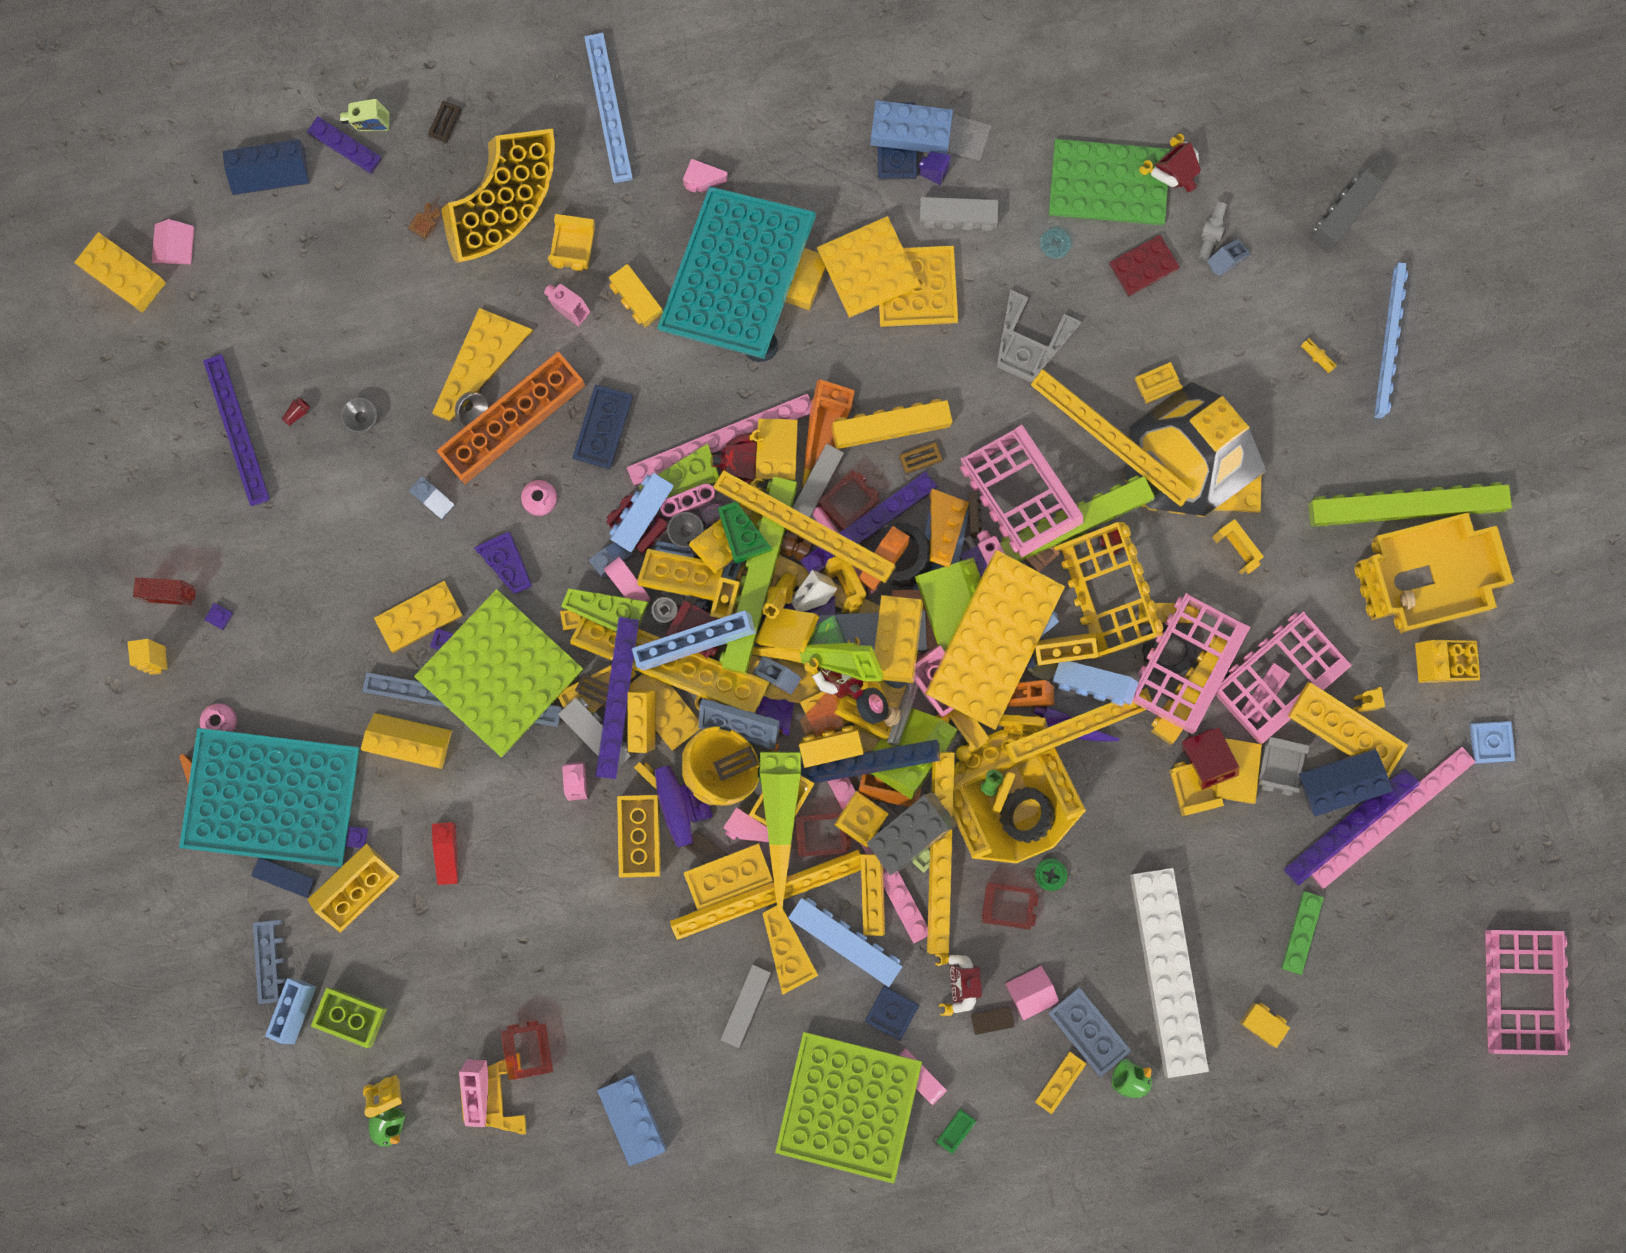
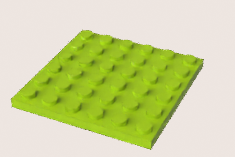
M496 589L414 677L500 757H503L584 669Z
M803 1032L775 1153L894 1184L923 1061Z

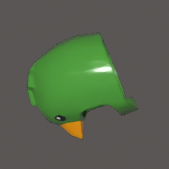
M1128 1059L1120 1061L1113 1072L1112 1088L1120 1095L1128 1098L1137 1099L1147 1096L1152 1086L1151 1068H1142Z
M393 1107L374 1117H369L368 1130L373 1143L380 1147H385L400 1142L399 1135L405 1119V1114L402 1110Z

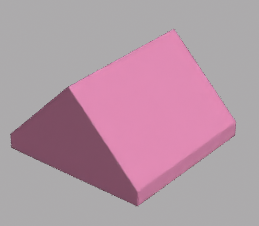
M170 219L155 224L152 263L191 264L194 226Z
M1042 966L1005 983L1023 1020L1059 1003L1054 987Z

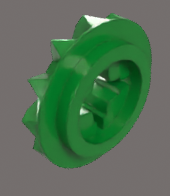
M1046 859L1037 866L1035 879L1042 889L1056 891L1066 883L1067 870L1060 861ZM1054 867V874L1057 877H1059V879L1052 878L1051 881H1049L1048 883V876L1045 875L1043 872H1050L1051 869Z

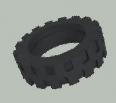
M1162 623V631L1165 632L1167 625L1165 623ZM1176 624L1174 628L1186 635L1190 632L1189 629L1184 628L1181 624ZM1153 630L1149 631L1147 635L1152 634ZM1182 637L1180 638L1185 643L1186 652L1181 662L1170 666L1162 664L1158 660L1156 662L1177 675L1192 665L1197 651V645ZM1157 638L1143 642L1142 653L1147 664L1149 662L1147 656ZM1153 667L1155 673L1162 674L1164 676L1167 675L1166 673Z
M1029 787L1018 788L1014 790L1013 794H1008V798L999 813L1001 815L1000 823L1003 825V830L1009 836L1020 842L1031 843V841H1039V838L1045 837L1048 834L1046 832L1051 830L1053 826L1052 821L1055 820V815H1053V812H1055L1054 806L1051 805V800L1035 788L1030 789ZM1025 800H1036L1040 804L1042 812L1039 822L1036 826L1026 831L1017 829L1013 821L1015 809Z

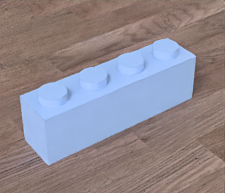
M655 473L647 474L641 482L644 486L640 492L636 491L630 500L633 503L629 509L625 507L620 515L622 520L618 525L614 524L609 532L611 535L609 539L629 552H632L674 486Z
M1071 661L1059 662L1053 682L1058 684V688L1067 692H1070V689L1076 690L1077 694L1086 697L1088 694L1094 695L1093 698L1100 701L1110 699L1112 700L1111 703L1123 706L1124 703L1131 705L1138 682L1132 677Z

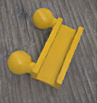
M955 709L944 717H941L939 714L935 716L948 724L949 720H952L969 743L968 746L963 745L957 748L956 757L960 761H968L973 751L978 750L991 740L978 721Z

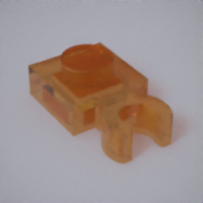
M429 202L424 207V214L418 212L408 227L410 231L425 240L436 224L432 219L440 214L439 208H436L434 212H429L432 206Z

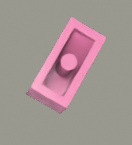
M691 159L684 175L683 183L686 189L691 192H704L708 190L709 186L716 187L726 183L728 173Z

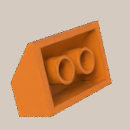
M870 773L861 776L858 792L869 799L910 807L919 800L921 788L911 800Z

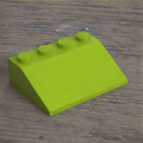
M974 558L915 576L937 644L944 651H946L981 580Z
M911 708L900 743L897 746L937 739L940 752H946L955 739L958 729L940 718ZM881 738L873 751L894 746L888 744V739ZM932 762L871 774L912 800L932 772Z

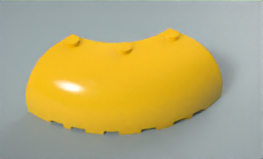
M553 129L499 135L488 142V165L478 188L466 198L450 202L441 209L448 245L456 263L473 260L501 248L515 238L535 216L548 191L553 172L555 152Z

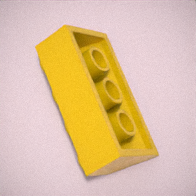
M374 713L365 730L361 750L443 769L452 730Z
M366 843L307 900L316 914L341 933L399 875Z

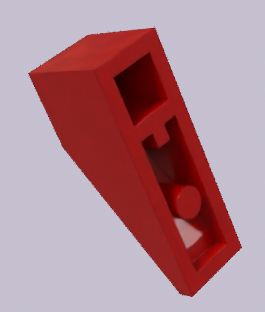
M452 822L432 824V845L437 885L458 884L456 824Z

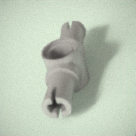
M1216 202L1212 216L1205 221L1200 236L1202 237L1203 244L1198 257L1201 260L1208 261L1214 245H1217V242L1221 240L1225 228L1223 217L1227 204L1223 202Z

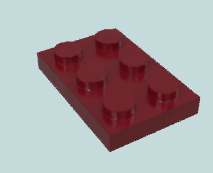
M1161 235L1109 263L1128 297L1180 268Z

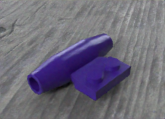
M670 765L655 769L657 795L666 826L677 848L692 844L690 821L694 823L712 818L710 805L697 799L685 783L680 786Z

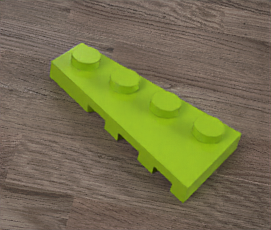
M708 443L657 474L674 485L666 498L702 484L717 482L719 476L716 467H711L712 455Z
M569 588L561 607L616 631L618 617L639 620V628L649 602Z

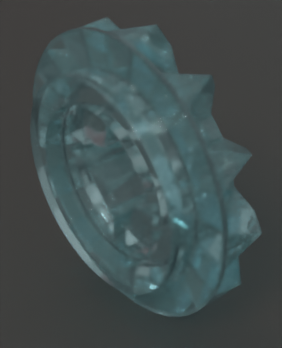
M1058 228L1049 229L1042 235L1040 240L1042 252L1053 259L1064 257L1071 248L1070 236H1068L1065 230ZM1052 238H1055L1056 241L1062 240L1059 243V248L1056 245H1050L1053 242Z

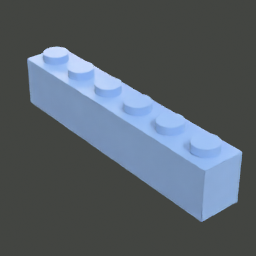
M742 611L632 648L637 668L644 671L755 634L756 631L751 614L747 611Z
M807 897L806 900L801 898L788 919L889 987L902 968L899 965L901 962L892 954L889 957L882 953L884 949L876 943L871 946L865 942L867 937L858 931L856 934L849 931L851 926L842 920L839 923L833 920L834 915L826 909H823V911L817 909V903Z

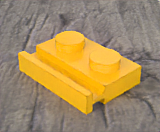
M1171 362L1139 375L1134 379L1146 404L1183 388Z

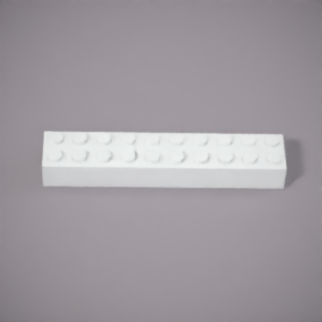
M1174 869L1132 874L1130 878L1164 1076L1172 1078L1209 1072Z

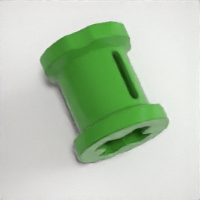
M989 770L986 773V780L981 784V791L988 796L997 794L998 786L1004 780L1002 773L998 770Z

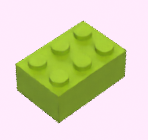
M328 987L325 989L311 1027L362 1047L371 1048L387 1008L333 987Z

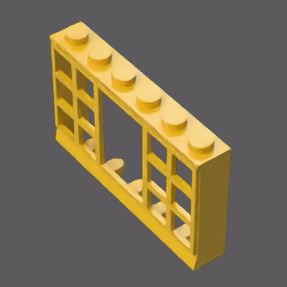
M1125 522L1111 524L1054 547L1055 551H1062L1065 561H1062L1061 564L1063 569L1069 570L1071 579L1068 580V585L1070 588H1075L1078 598L1074 599V603L1076 606H1081L1084 617L1080 618L1082 625H1087L1089 633H1095L1098 657L1092 659H1098L1163 636V625L1157 619L1155 613L1157 610L1156 605L1150 598V587L1144 581L1142 575L1144 570L1141 563L1137 560V549L1131 543L1129 537L1131 532L1129 527L1125 525ZM1118 529L1123 543L1112 547L1107 533ZM1103 535L1107 549L1095 553L1091 539ZM1086 542L1090 555L1078 560L1074 546ZM1124 547L1129 561L1118 564L1113 551ZM1109 553L1113 567L1101 571L1096 557ZM1092 559L1097 573L1084 577L1080 564ZM1131 565L1141 599L1097 615L1086 581ZM1143 602L1148 616L1137 620L1132 606ZM1128 608L1132 622L1120 626L1115 612ZM1111 614L1115 628L1103 632L1099 618ZM1149 620L1153 633L1142 637L1138 624ZM1134 626L1138 639L1125 643L1121 630ZM1117 632L1121 645L1108 649L1104 636Z

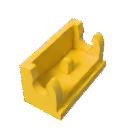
M1382 687L1366 691L1353 698V700L1362 699L1364 703L1353 708L1357 713L1375 711L1385 707Z

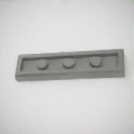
M825 444L792 507L793 509L810 518L843 456V452L829 444Z
M752 965L721 1041L737 1048L740 1047L771 972Z

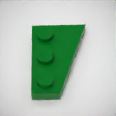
M736 501L718 508L735 563L773 550Z

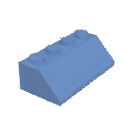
M635 1073L597 1090L629 1166L648 1160L667 1150Z

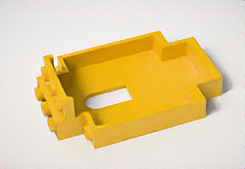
M1469 513L1376 536L1372 539L1373 542L1371 544L1372 550L1376 555L1357 562L1354 568L1355 575L1361 582V595L1366 599L1367 605L1365 608L1367 615L1371 616V620L1395 615L1394 624L1396 629H1399L1400 634L1495 609L1497 606L1492 589L1514 583L1497 526L1474 531ZM1429 565L1434 584L1408 590L1414 593L1415 607L1406 610L1405 606L1402 607L1400 603V595H1402L1403 591L1395 586V576L1404 571Z

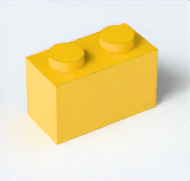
M1260 1002L1259 1005L1252 1003L1239 1023L1272 1047L1277 1048L1290 1029L1286 1025L1287 1021L1278 1014L1276 1017L1269 1013L1271 1009Z

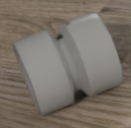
M668 597L657 599L652 606L653 617L662 626H670L679 611L676 603Z

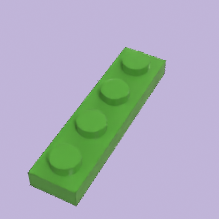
M1306 891L1302 892L1281 969L1302 975L1324 897Z

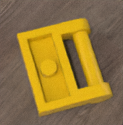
M396 1075L384 1078L375 1085L368 1084L363 1088V1095L366 1098L364 1111L367 1117H374L402 1103L400 1082ZM378 1095L379 1103L374 1104V1096Z

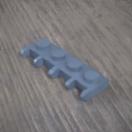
M282 920L253 923L258 1004L278 1002L280 998L279 983L286 982V979H279L278 963H284L285 958L277 959L276 943L283 942V938L276 939L275 925L282 924Z

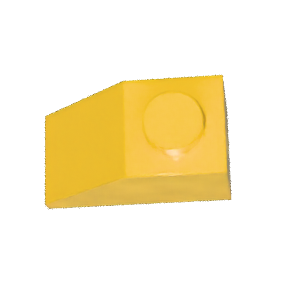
M720 577L710 616L721 619L733 614L736 599L741 588L740 582Z

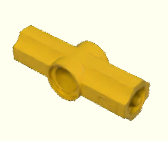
M784 572L776 586L769 587L768 599L762 610L763 614L768 616L769 619H775L780 614L784 605L792 602V591L798 581L797 577L792 575L791 572Z

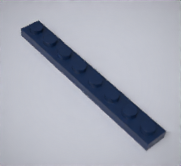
M936 739L870 751L862 755L806 768L804 764H801V776L813 783H820L940 761L939 742Z

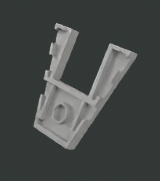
M1010 290L996 367L1032 383L1040 371L1046 367L1078 329L1082 321L1064 314L1049 347L1013 331L1029 297Z

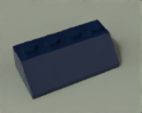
M299 139L222 151L224 168L232 195L309 184L305 147Z
M1376 748L1298 773L1309 810L1314 816L1392 792L1387 772Z

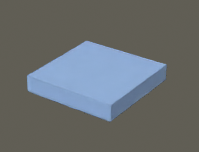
M1511 721L1470 724L1474 764L1515 761Z

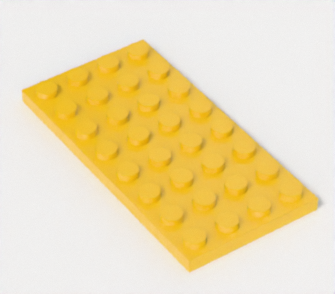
M995 550L925 694L996 730L1033 654L1035 644L1038 643L1065 586Z

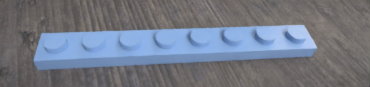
M604 34L584 36L613 182L619 183L633 180Z
M1398 262L1393 269L1375 418L1382 419L1390 412L1391 402L1388 400L1389 394H1392L1393 391L1391 377L1395 374L1396 364H1393L1394 357L1398 353L1396 339L1399 338L1401 327L1398 326L1399 319L1403 315L1401 301L1404 300L1406 289H1403L1404 282L1407 281L1408 277L1406 263Z

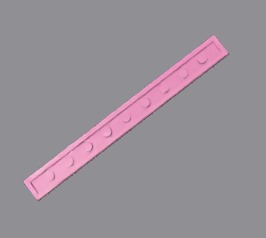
M805 394L627 467L634 487L640 485L647 474H659L706 443L709 445L711 455L721 452V448L726 447V443L737 435L753 433V431L758 430V418L799 420L809 416L811 400L808 394Z
M1463 747L1457 749L1419 781L1420 785L1311 876L1322 889L1327 887L1475 763L1474 759Z
M848 777L827 781L842 810L855 792ZM861 844L866 854H874L870 847H865ZM883 866V887L914 944L928 936V926L899 872L890 876Z

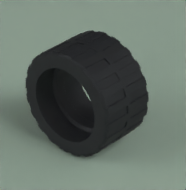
M896 522L889 524L875 535L870 546L871 552L874 553L883 538L893 526L910 536L919 546L917 561L911 568L905 571H892L887 581L900 587L913 586V584L917 583L915 576L927 573L932 569L934 562L930 561V541L922 531L909 523Z

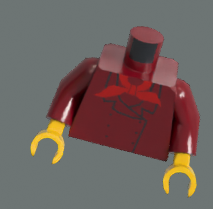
M762 430L737 435L726 443V447L721 448V455L711 456V467H721V474L724 470L758 490H764L757 487L759 482L765 481L761 478H756V442H753V440L757 442L764 440V438H757V433L763 432Z

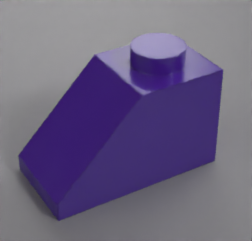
M930 152L927 158L923 157L919 164V168H921L920 175L941 185L949 170L951 156Z

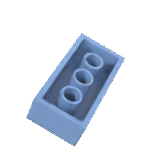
M876 100L870 145L947 154L953 110Z

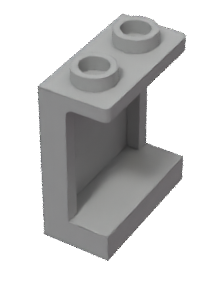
M1273 737L1268 738L1265 741L1258 776V786H1262V790L1274 792V789L1281 790V794L1287 796L1300 793L1298 773L1302 772L1305 754H1308L1309 746Z

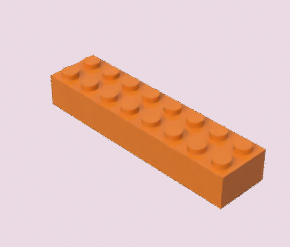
M558 351L436 451L465 485L585 387V383Z

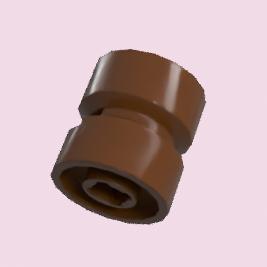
M787 530L780 554L788 557L794 555L795 559L801 561L810 554L813 543Z

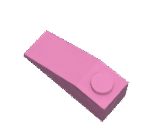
M736 807L723 827L727 830L725 834L734 840L738 837L741 840L769 843L767 827Z
M467 1059L459 1071L465 1126L485 1127L488 1095L487 1060Z

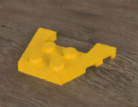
M517 1053L487 1067L486 1126L519 1134H527L525 1115L504 1117L500 1074L522 1072L520 1053ZM462 1103V1114H463V1121H464V1112H463V1103Z

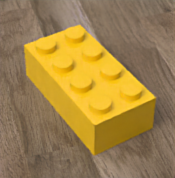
M99 232L74 262L83 271L142 313L166 284L159 275Z
M881 595L874 653L884 675L882 680L914 683L923 611L922 599Z
M658 795L617 796L619 878L661 877L660 806Z

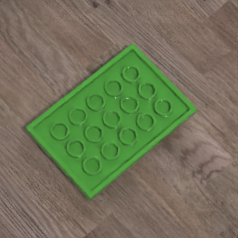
M1055 139L1048 215L1164 226L1168 185L1152 177L1150 172L1147 175L1141 174L1139 168L1143 166L1148 169L1143 165L1146 160L1151 161L1153 168H1155V164L1170 149Z

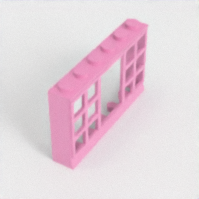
M1023 425L966 457L960 458L962 474L970 478L972 489L974 492H979L981 503L984 507L988 506L992 520L994 522L998 521L1000 532L1004 537L1009 538L1011 549L1014 553L1018 552L1021 558L1083 524V514ZM1016 441L1019 443V446L1011 449L1008 452L1005 449V447L1015 443ZM1023 449L1029 459L1016 465L1010 455ZM1000 450L1003 452L999 457L990 460L989 456ZM1007 458L1013 468L1000 475L994 464ZM984 459L986 460V464L977 469L973 468V465ZM1032 463L1049 489L1004 514L987 488ZM990 467L996 478L984 484L978 473ZM1052 493L1059 504L1046 510L1040 499ZM1036 502L1042 513L1029 519L1023 509ZM1062 508L1068 519L1056 525L1049 514ZM1020 512L1026 522L1013 529L1007 518ZM1046 517L1052 527L1039 534L1033 523ZM1029 526L1035 537L1023 543L1017 532Z
M1186 593L1183 598L1179 596L1174 605L1177 609L1174 615L1170 614L1165 622L1167 628L1165 632L1162 631L1163 636L1157 637L1156 642H1158L1156 649L1151 648L1147 656L1149 660L1147 666L1142 665L1137 674L1140 679L1132 702L1193 734L1202 721L1250 626L1235 620ZM1187 604L1200 610L1196 619L1183 612ZM1204 613L1217 619L1213 628L1200 621ZM1180 617L1194 623L1188 635L1174 629ZM1221 622L1234 628L1230 637L1217 630ZM1197 626L1211 632L1205 644L1191 638ZM1171 633L1219 657L1204 688L1156 663ZM1214 635L1228 641L1222 654L1208 647ZM1153 667L1167 674L1161 686L1147 680ZM1170 677L1184 683L1178 696L1164 689ZM1144 684L1158 690L1152 703L1139 697ZM1187 686L1201 692L1195 705L1181 698ZM1162 693L1175 699L1169 712L1156 706ZM1179 702L1192 709L1186 721L1173 715Z
M1304 611L1299 615L1296 612L1287 619L1289 624L1285 627L1279 626L1273 632L1275 636L1270 640L1264 639L1258 645L1260 648L1255 653L1253 651L1249 652L1243 658L1245 660L1240 666L1238 664L1234 665L1228 671L1230 675L1223 679L1215 694L1258 744L1264 743L1290 720L1287 715L1300 696L1298 694L1285 706L1252 669L1251 665L1277 643L1309 681L1321 690L1326 689L1352 666ZM1300 622L1311 632L1304 639L1294 629ZM1290 631L1300 641L1291 651L1280 641ZM1313 636L1323 646L1317 653L1307 643ZM1302 646L1313 656L1303 666L1293 656ZM1326 650L1336 660L1331 667H1328L1319 657ZM1315 660L1326 670L1316 680L1306 670ZM1246 669L1256 679L1247 689L1236 679ZM1232 681L1242 691L1233 701L1222 691ZM1260 683L1269 695L1258 704L1249 692ZM1244 696L1255 706L1245 716L1235 706ZM1271 698L1282 708L1272 718L1262 708ZM1257 710L1268 721L1258 730L1248 721V718Z
M1485 930L1488 1053L1568 1055L1567 1050L1570 1049V1041L1567 1038V1030L1570 1024L1566 1009L1569 1007V1000L1566 997L1568 978L1565 976L1568 959L1565 956L1567 937L1564 935V931ZM1499 934L1513 935L1514 950H1500ZM1518 935H1533V950H1519ZM1538 935H1552V950H1538ZM1500 954H1514V969H1500ZM1519 954H1533V969H1519ZM1538 954L1552 955L1553 970H1538ZM1500 973L1553 974L1554 1011L1501 1010ZM1501 1014H1515L1516 1029H1501ZM1520 1014L1535 1015V1030H1521ZM1540 1015H1554V1030H1540ZM1502 1033L1516 1034V1049H1502ZM1521 1034H1535V1049H1521ZM1540 1034H1554L1555 1050L1540 1049Z

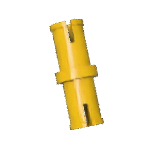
M1310 338L1301 345V348L1313 358L1312 361L1314 363L1317 362L1328 374L1336 368L1337 364L1325 354L1326 351L1324 349L1321 350Z

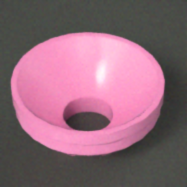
M535 480L524 487L521 501L523 507L530 514L542 516L554 509L557 503V493L550 483L543 480ZM536 490L543 492L544 496L540 501L532 499V494Z
M212 704L201 714L200 727L203 729L234 732L236 729V714L231 707L225 704ZM213 715H219L221 718L218 726H212L210 723V718Z

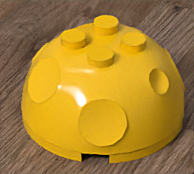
M718 726L709 727L700 731L687 743L682 754V776L686 786L689 787L693 795L700 801L709 805H732L748 797L755 790L759 782L758 768L760 764L757 754L751 746L759 765L721 781L713 762L751 746V744L734 730L729 732L720 729ZM747 752L719 766L720 768H723L729 764H732L740 759L749 756V754ZM749 760L722 773L726 775L752 763V761Z

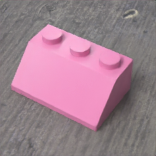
M939 645L917 656L914 681L935 711L941 717H944L953 708L925 694L945 653Z

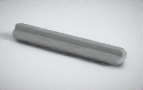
M915 681L914 683H908L899 706L900 721L892 726L888 738V744L894 747L900 743L919 688Z

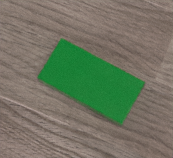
M960 1108L936 1142L953 1155L977 1121Z

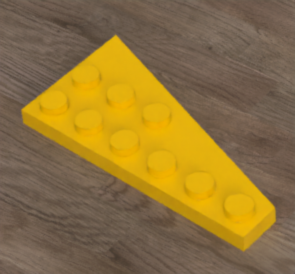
M479 308L432 414L452 422L456 417L455 405L458 399L467 392H479L480 388L506 363L510 355L534 331ZM470 400L464 402L463 409Z

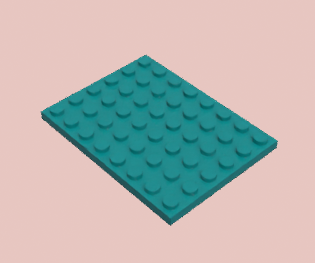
M709 186L657 329L661 332L764 359L814 223L815 212Z
M197 728L179 848L342 867L360 748Z

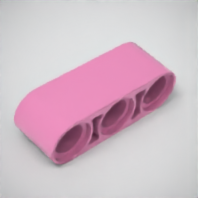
M702 484L665 499L660 507L662 515L666 519L671 520L678 513L692 512L710 505V503L714 502L711 500H715L716 497L714 488L709 484ZM705 490H709L712 493L707 499L701 497V493ZM689 497L694 500L690 506L683 504L685 498ZM673 505L675 510L672 513H666L664 511L665 507Z
M620 557L603 568L625 598L647 602L652 601L643 587L638 586L637 579Z
M906 1048L899 1054L900 1056L916 1059ZM922 1065L916 1089L934 1105L947 1090Z

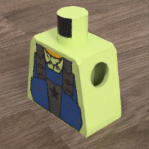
M377 99L350 103L348 105V112H341L340 114L342 124H351L358 131L389 130V111Z

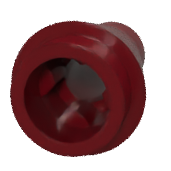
M298 397L292 401L281 419L291 426L295 421L309 413L308 410L311 407L302 398Z

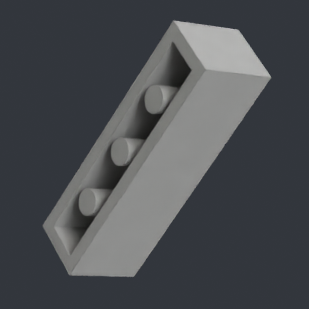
M921 197L919 226L924 228L943 226L944 229L962 227L964 230L981 228L984 231H991L997 227L998 200Z
M574 697L558 712V715L598 756L602 733L601 722L603 720L596 712L591 714L587 710L589 705L582 698L578 700ZM623 741L621 742L618 768L631 756L628 753V746Z

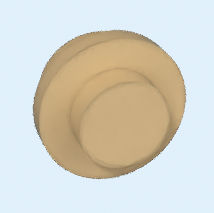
M1403 590L1402 595H1400L1401 606H1405L1406 610L1415 607L1413 591Z
M889 708L888 715L883 720L888 727L896 725L900 721V710L898 708Z

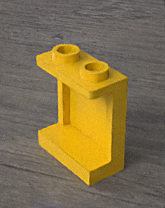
M555 214L552 248L550 255H548L549 263L555 268H564L565 266L571 267L575 271L588 270L595 231L594 219Z
M1235 519L1212 537L1216 543L1227 537L1247 565L1239 571L1240 574H1243L1245 571L1249 574L1261 565L1260 560L1264 556Z
M838 557L828 559L823 575L831 579L834 577L838 578L847 597L842 613L854 614L858 612L863 604L866 592L853 566Z
M1185 762L1174 764L1173 769L1169 770L1182 816L1224 806L1222 798H1215L1216 785L1201 790L1198 784L1199 778L1192 764L1186 765Z

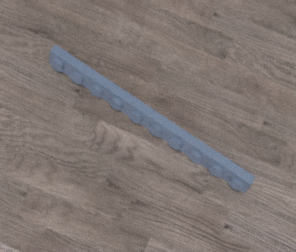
M366 672L363 693L446 707L421 682ZM550 706L535 723L559 728L561 717L558 715V712L562 707Z

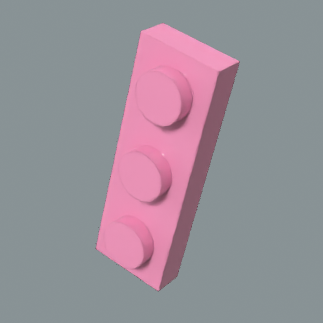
M1273 663L1262 680L1277 695L1290 676V673ZM1259 683L1251 696L1259 704L1269 694ZM1271 698L1262 708L1266 711L1274 699ZM1248 699L1240 712L1245 716L1255 706ZM1257 710L1248 719L1257 724L1263 715Z

